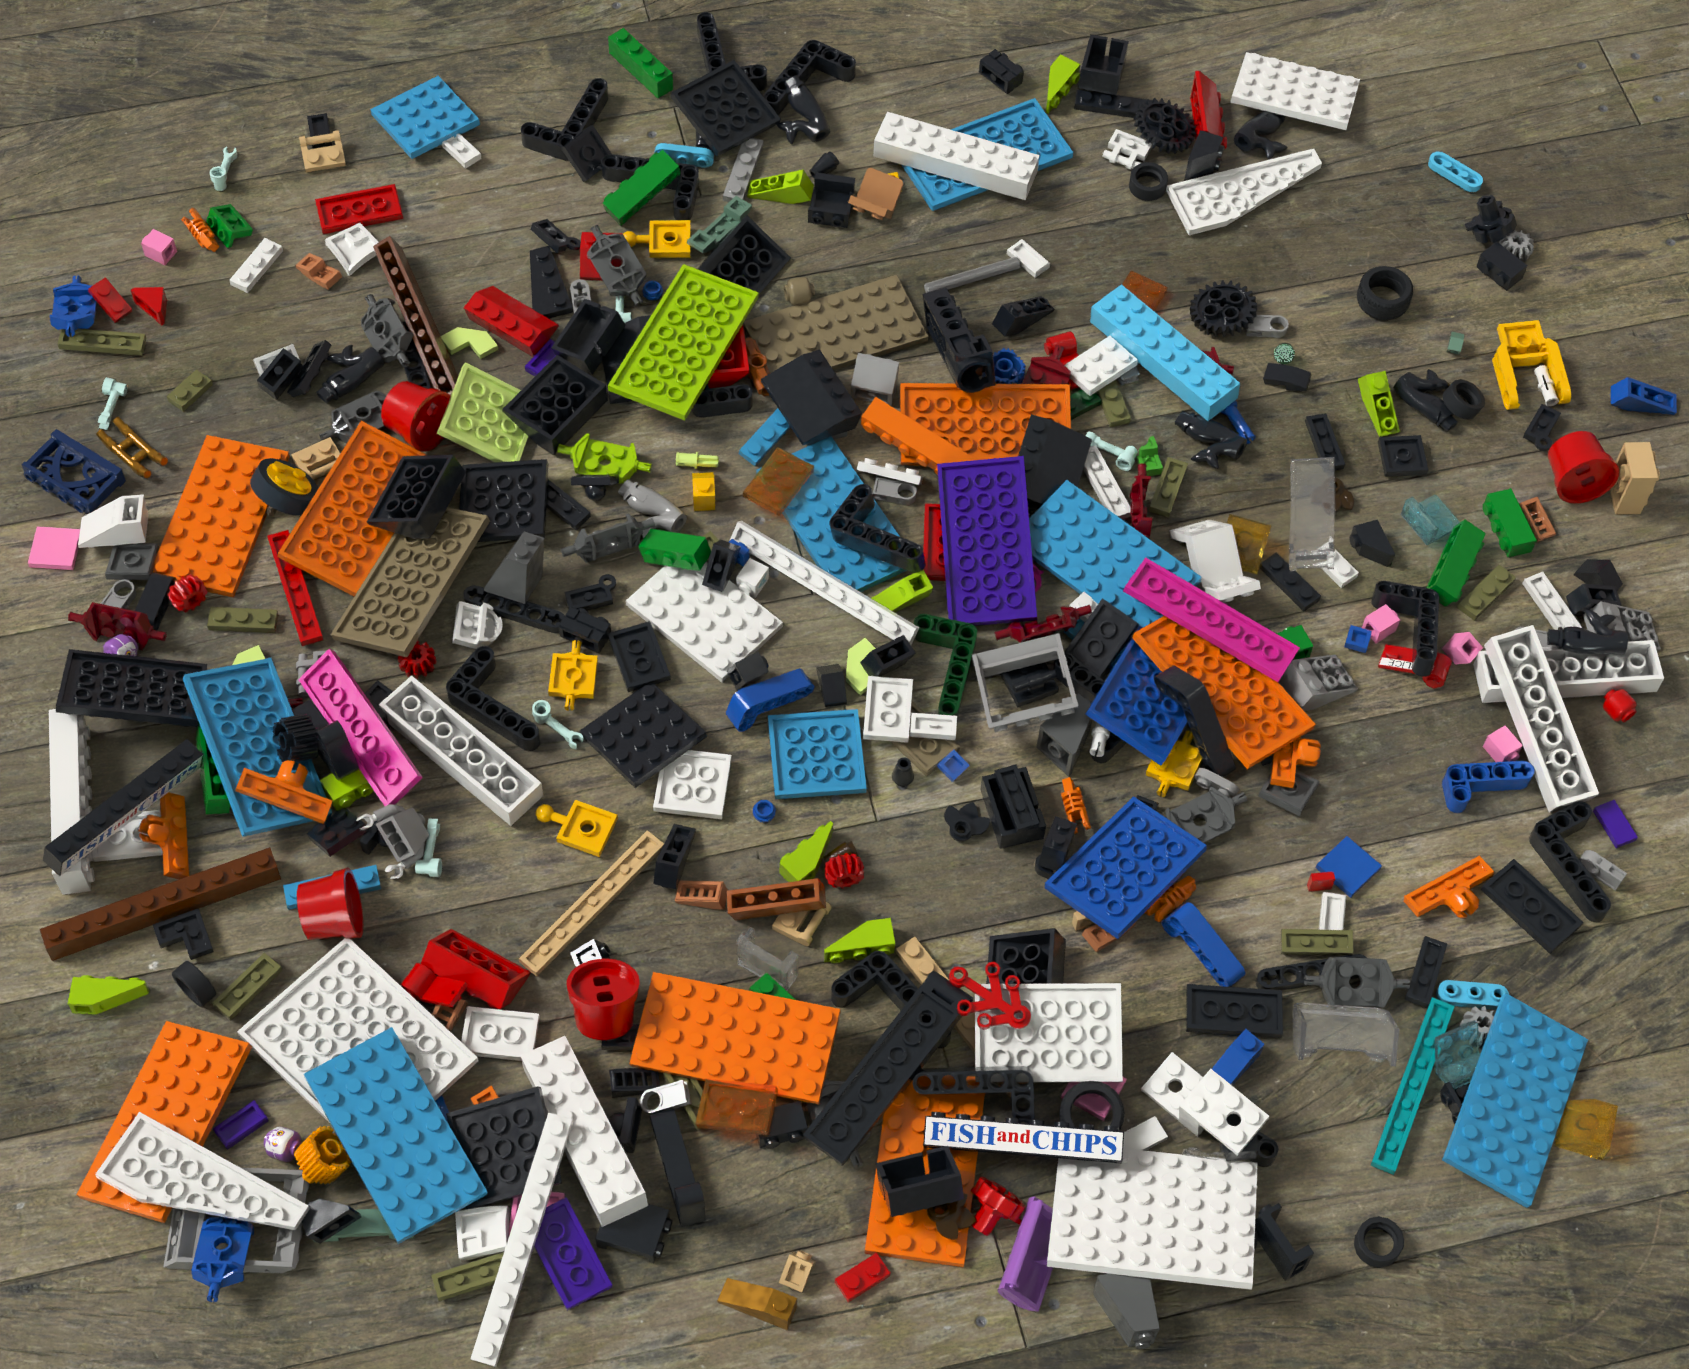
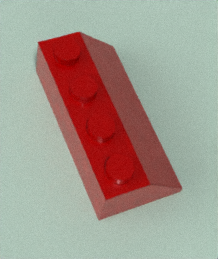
M1195 71L1190 95L1193 124L1196 126L1194 130L1196 132L1195 139H1197L1200 130L1223 137L1225 123L1221 122L1223 117V109L1219 107L1221 94L1217 92L1216 83L1202 72ZM1223 137L1222 146H1225L1224 149L1227 148L1226 137Z
M494 286L475 292L464 306V310L471 321L532 357L539 352L559 327L554 321Z
M743 324L708 381L709 389L731 386L749 373Z
M453 929L429 940L420 963L429 968L435 975L465 981L468 984L465 990L470 996L484 1000L490 1007L495 1009H502L510 1004L531 973Z

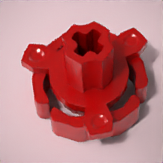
M980 1177L976 1185L970 1190L978 1197V1201L982 1204L975 1216L976 1222L972 1227L988 1236L1001 1217L1010 1219L1020 1225L1022 1221L1020 1216L1026 1208L1022 1200L1010 1191L1003 1196L1006 1191L1005 1187L985 1177Z

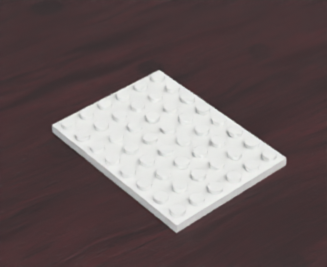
M344 938L237 1031L238 1035L245 1042L250 1043L252 1049L328 1122L329 1120L304 1078V1074L391 1027L394 1029L434 1100H437L478 1062V1057L350 938Z
M1123 1148L1122 1164L1058 1159L1047 1267L1252 1290L1257 1163L1226 1161V1159Z

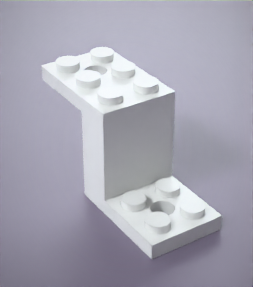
M1205 520L1169 530L1171 539L1178 540L1179 543H1186L1191 569L1202 577L1201 582L1196 586L1197 588L1221 602L1234 600L1233 597L1241 595V597L1254 594L1255 590L1261 589L1259 580L1243 576L1234 530L1231 524Z
M1173 1052L1141 1088L1142 1092L1197 1137L1205 1129L1237 1156L1269 1119V1115L1212 1069L1202 1077ZM1172 1081H1179L1183 1088L1181 1091L1174 1093L1170 1091L1168 1085ZM1230 1114H1237L1241 1118V1123L1237 1126H1231L1227 1123L1226 1119Z

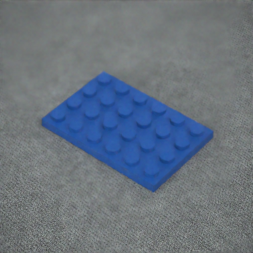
M1139 626L1135 632L1142 629L1143 627ZM1131 637L1085 715L1161 766L1184 729L1187 719L1182 706L1164 695L1157 688L1154 677L1162 671Z
M1133 796L1045 882V889L1119 939L1206 851L1207 845Z

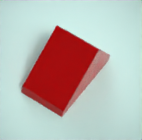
M132 288L131 294L134 303L161 326L165 324L167 298L164 288Z

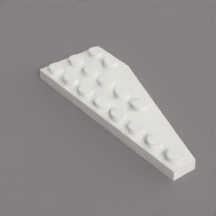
M1310 149L1167 185L1166 192L1188 235H1193L1229 225L1319 170L1322 162L1315 149Z
M141 1112L137 1114L95 1174L98 1179L139 1202L291 1230L298 1228L310 1209L307 1204Z

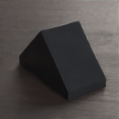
M1587 559L1574 573V576L1586 584L1615 586L1616 591L1623 585L1611 560Z
M839 664L816 667L824 706L831 707L847 704L844 674Z

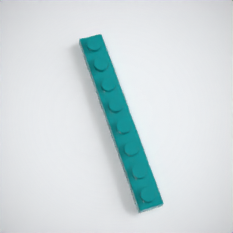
M1431 998L1371 1166L1394 1175L1455 1006L1436 998Z

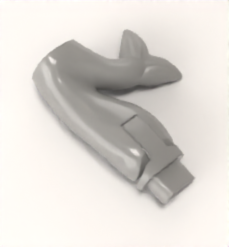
M626 480L620 487L618 493L624 497V501L628 502L634 510L644 514L655 515L648 518H653L655 527L643 530V534H641L643 538L650 529L656 528L678 533L686 523V514L656 491L640 485L638 482L633 483L630 480Z

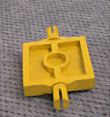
M576 640L572 641L571 652L565 654L553 653L548 694L552 697L566 698L565 710L568 711L569 705L570 711L574 710L575 699H594L598 656L580 653L582 642L578 640L577 648Z
M1186 731L1182 741H1176L1167 759L1161 766L1151 760L1146 770V776L1157 779L1161 783L1156 792L1157 795L1161 796L1162 793V797H1165L1169 787H1178L1189 791L1194 776L1203 761L1198 748L1190 744L1193 739L1192 732Z

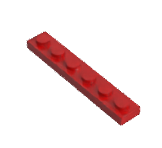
M289 530L268 535L267 538L301 646L322 641L323 637L301 569L277 557L278 552L290 535Z

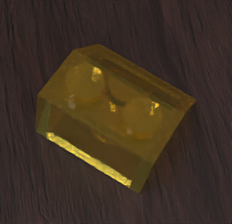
M1229 514L1226 524L1233 526L1241 568L1244 571L1257 574L1271 525Z
M1596 1099L1568 1100L1557 1129L1554 1146L1603 1160L1610 1151L1618 1106Z

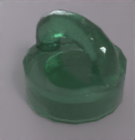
M1281 343L1275 348L1274 357L1278 363L1288 364L1294 359L1295 349L1291 344Z

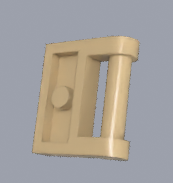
M339 130L333 131L331 134L307 138L305 136L299 137L306 172L346 166ZM335 141L334 146L307 149L309 145Z
M331 437L295 452L291 456L296 466L314 480L329 473L340 452Z
M826 902V908L817 909L804 932H799L798 930L810 910L778 915L772 925V930L804 946H809L813 940L812 935L824 915H827L832 907Z

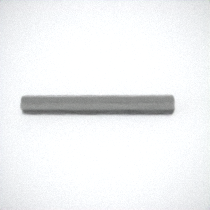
M1018 257L1009 258L926 283L924 289L928 293L947 288V290L1018 269L1020 268V261Z

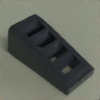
M642 1068L609 1070L612 1098L642 1095L648 1089L660 1087L659 1073L656 1071ZM652 1075L653 1085L648 1086L647 1076ZM637 1077H642L643 1086H638ZM627 1078H632L633 1086H628ZM623 1079V1086H618V1080Z

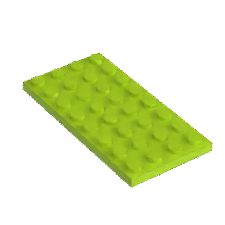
M683 264L608 384V391L685 421L759 298L758 292Z

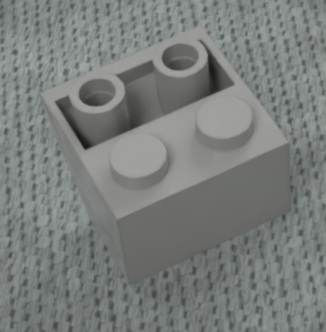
M858 353L851 384V397L867 402H872L877 397L892 406L898 387L899 362L892 359L875 357L870 354Z

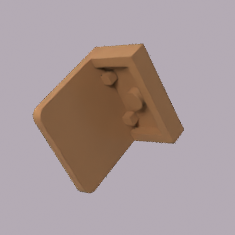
M868 168L857 197L851 195L848 203L854 205L853 209L864 213L867 210L872 212L871 216L879 220H883V217L891 219L904 186V181L876 169Z

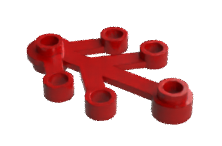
M989 962L985 967V973L989 977L991 992L968 977V972L965 968L958 966L951 969L949 981L953 986L958 988L965 986L984 999L983 1001L976 1002L968 1000L959 1001L957 1011L961 1016H968L973 1012L999 1009L1004 1013L992 1017L987 1013L980 1014L977 1018V1025L982 1030L1003 1024H1009L1015 1029H1022L1029 1024L1031 1014L1027 1007L1021 1005L1018 990L1020 980L1017 976L1010 975L1005 980V987L1010 991V1005L1002 998L998 976L1000 967L996 962ZM990 967H995L997 971L995 973H990L988 969ZM960 972L963 974V977L957 979L954 977L955 973ZM1014 980L1017 985L1011 987L1008 985V982ZM962 1005H967L969 1009L967 1011H962L960 1007ZM1016 1013H1021L1023 1015V1018L1016 1019L1014 1015ZM986 1018L989 1020V1023L983 1025L980 1023V1020Z

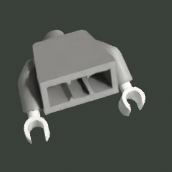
M390 804L374 811L373 815L364 814L357 818L356 821L360 819L367 821V825L360 828L361 830L371 827L373 822L377 821L378 823L375 825L397 862H401L398 865L386 867L385 872L395 869V875L390 879L400 878L403 875L404 868L408 869L417 860L422 858L425 847L424 842L429 834L424 826V816L417 813L414 808L405 810L403 806Z

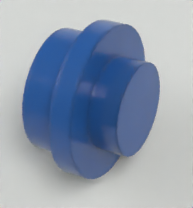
M652 280L644 285L642 293L648 300H657L663 295V288L659 282Z
M760 800L754 805L753 816L757 821L769 822L775 817L776 809L770 801Z

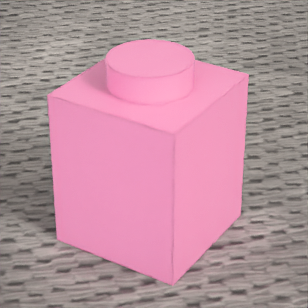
M154 229L141 242L144 255L163 265H166L177 253L174 239Z
M1384 605L1365 617L1362 628L1372 631L1370 638L1376 644L1396 632L1400 619L1394 610Z
M1470 632L1455 633L1442 648L1455 665L1470 663L1479 651L1483 649Z
M1503 726L1487 736L1483 748L1495 762L1516 761L1519 758V752L1523 745L1506 726Z

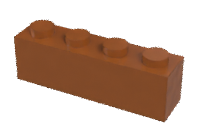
M818 878L726 891L728 914L734 920L826 908L825 885Z

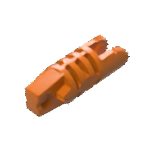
M192 207L189 212L194 219L191 221L183 217L181 221L201 247H206L208 250L215 252L219 248L218 243L214 239L215 234L198 211Z
M1071 777L1062 779L1064 792L1061 793L1068 821L1076 823L1075 820L1082 818V824L1085 829H1090L1091 825L1080 787H1075ZM1076 826V830H1075V833H1074V834L1078 833V827H1077V826Z
M1187 876L1174 883L1145 914L1152 916L1155 913L1154 919L1157 922H1161L1182 905L1196 890L1195 879Z

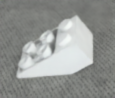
M144 494L121 496L82 517L78 548L146 543L148 510Z

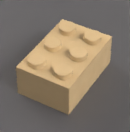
M1625 442L1619 453L1616 464L1620 469V475L1615 485L1610 489L1615 515L1641 514L1644 506L1647 505L1650 494L1653 493L1656 481H1659L1660 472L1655 466L1656 455L1655 451H1652L1650 442Z

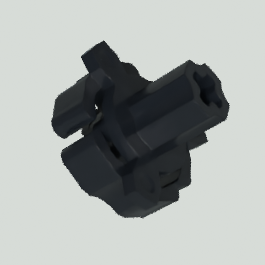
M1484 195L1479 198L1477 202L1479 215L1473 217L1472 221L1465 224L1466 230L1472 231L1476 241L1481 243L1488 242L1487 236L1490 237L1492 243L1503 240L1517 226L1512 210L1503 207L1502 201H1496L1493 195Z

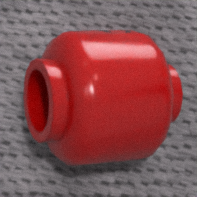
M1612 689L1604 696L1603 709L1615 722L1622 721L1624 723L1636 714L1637 702L1626 690L1620 689L1616 691Z

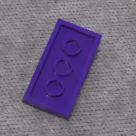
M567 1197L546 1207L534 1248L568 1311L612 1288V1283Z

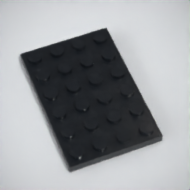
M69 649L56 702V713L198 727L199 721L183 682V677L185 674L207 670L208 664Z

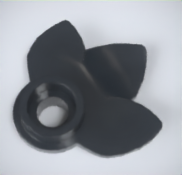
M974 802L963 806L960 810L949 805L944 814L945 821L950 826L949 832L951 837L959 842L967 841L972 835L983 834L990 825L989 818L978 817V811ZM963 830L965 833H958L957 831Z

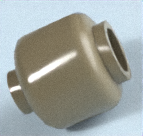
M806 277L789 279L787 285H784L786 301H789L792 305L809 303L812 295H815L814 284L810 283Z

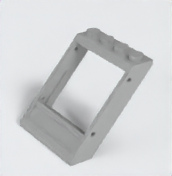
M1059 633L972 655L989 730L994 729L995 733L1008 730L1007 726L1016 724L1017 727L1029 725L1030 720L1039 718V722L1053 718L1052 714L1060 712L1062 716L1075 713L1074 709L1079 708ZM1059 659L1063 677L1067 680L1071 697L1063 698L1062 703L1054 705V703L1011 713L1009 716L1002 718L1001 714L991 716L987 700L989 696L984 677Z
M242 1168L263 1181L284 1182V1192L305 1203L309 1183L302 1177L303 1170ZM173 1208L164 1268L192 1270L206 1214ZM302 1222L296 1230L279 1227L273 1261L246 1260L243 1272L282 1274L295 1269L299 1261V1243L303 1234Z

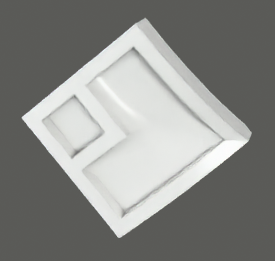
M361 223L325 239L326 246L336 256L349 276L364 263L376 256L373 246L379 243Z
M508 1206L478 1207L455 1212L458 1256L462 1262L505 1251L509 1239L510 1208Z

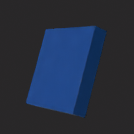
M1348 836L1316 865V869L1320 872H1334V884L1350 898L1382 867L1380 863Z

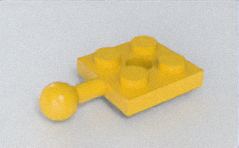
M690 220L650 221L649 235H636L632 231L623 233L630 247L635 246L636 243H649L650 258L690 257V245L687 244V240L691 237ZM667 237L675 238L673 241L665 240Z
M578 800L574 801L567 816L554 812L553 808L548 804H542L536 809V817L539 821L545 823L552 820L563 824L556 837L558 843L600 857L618 820L617 814ZM586 824L594 827L590 832H583L581 828Z

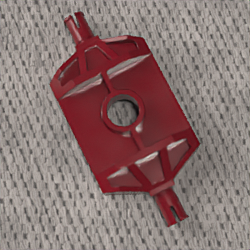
M1056 345L1052 356L1032 357L1022 384H1068L1071 371L1060 361L1064 347L1060 346L1059 349V345Z
M1141 463L1137 466L1138 476L1134 477L1136 480L1132 484L1129 495L1131 499V526L1150 539L1152 518L1147 517V507L1144 506V500H1146V492L1151 476H1147V465Z
M92 602L84 614L70 612L68 615V621L84 625L85 630L94 641H97L100 635L115 637L119 634L131 636L136 643H139V650L143 651L149 639L165 641L167 637V632L153 629L147 614Z
M1090 605L1077 609L1076 607L1062 606L1060 607L1062 616L1054 614L1047 616L1045 621H1029L1024 624V627L1019 622H1012L1007 627L1008 629L994 632L997 641L1010 637L1022 643L1023 641H1030V639L1035 637L1049 636L1063 629L1066 632L1071 627L1075 628L1079 616L1092 614Z

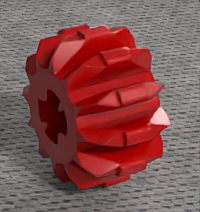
M189 574L186 578L182 576L179 581H175V584L169 587L170 592L167 595L175 608L186 613L190 609L193 611L196 606H201L200 603L206 600L205 595H207L208 591L200 578Z
M417 640L408 657L398 655L400 670L405 672L407 677L413 674L416 679L421 674L426 677L427 671L433 672L434 665L437 662L436 656H434V649L432 647L429 648L427 642L420 645V642Z
M848 853L831 857L830 861L825 863L826 880H828V884L832 885L833 888L841 887V889L847 886L851 887L853 884H859V881L864 879V865L861 858L857 857L856 854L849 855Z

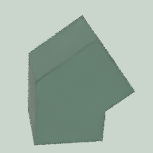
M1451 332L1446 352L1460 354L1464 334Z

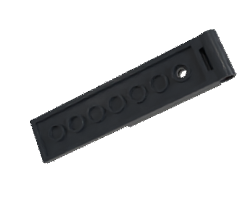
M933 970L805 1131L803 1138L843 1166L900 1092L903 1093L916 1073L923 1068L962 1018L957 1011L958 1002L961 1000L972 1002L973 997L962 989L953 986L949 980ZM967 1005L960 1007L962 1011H966L969 1008ZM929 1019L930 1022L924 1023L923 1020Z

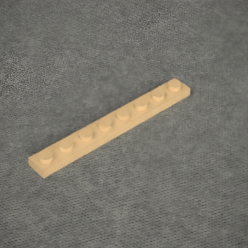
M647 830L519 958V962L535 976H538L661 852L664 843Z
M916 937L896 948V954L920 985L923 984L933 970L949 980ZM975 1012L968 1016H962L954 1028L975 1054ZM1017 1082V1083H1019V1084H1026L1027 1082ZM1005 1092L1009 1098L1012 1097L1011 1092Z

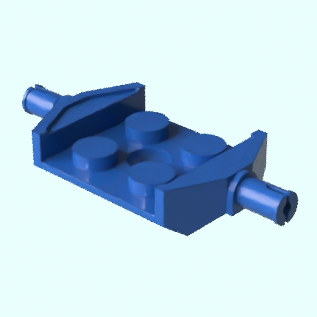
M76 275L73 276L72 283L53 288L54 303L52 314L49 316L50 322L57 330L66 329L65 333L68 337H70V333L73 337L77 328L89 329L95 320L97 301L88 292V289L92 286L81 283L82 278L77 275V279Z
M210 1217L202 1224L191 1273L194 1280L210 1287L207 1296L209 1302H212V1300L214 1302L218 1301L220 1288L244 1281L243 1271L251 1235L254 1236V1227L248 1221L226 1217ZM221 1243L228 1244V1247L223 1250L216 1249Z

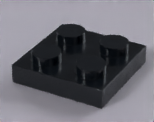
M593 125L587 127L561 147L583 182L602 169L601 160L605 155L612 154Z
M1421 435L1379 437L1378 447L1385 477L1427 475L1428 465Z
M344 807L334 812L330 818L325 820L324 824L319 823L315 825L307 835L315 845L331 857L369 830L368 828L361 830L360 828L366 826L365 823L361 820L356 821L358 817Z

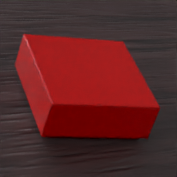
M1334 872L1312 873L1307 883L1308 891L1331 890L1335 882Z

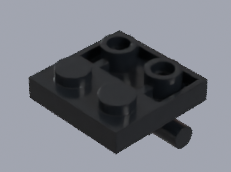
M1045 662L1000 673L1017 708L1057 694L1059 691L1054 680L1057 678L1056 671H1049Z

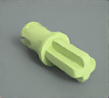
M696 452V454L676 453V466H690L698 469V466L718 467L719 465L718 456L699 455V452Z

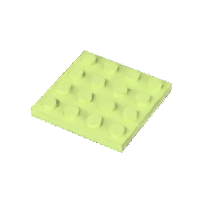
M465 362L461 368L437 434L495 463L520 461L528 435L503 413L502 409L521 390Z

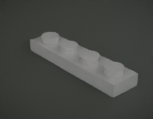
M751 138L741 144L723 194V201L730 202L735 196L743 200L745 199L764 146V140Z

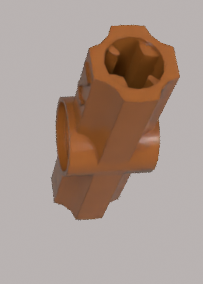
M751 337L745 338L749 373L747 375L753 380L759 395H763V397L769 396V393L761 383V379L770 374L767 367V359L765 355L761 354L755 339H751Z

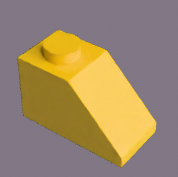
M714 472L692 473L694 511L715 510Z

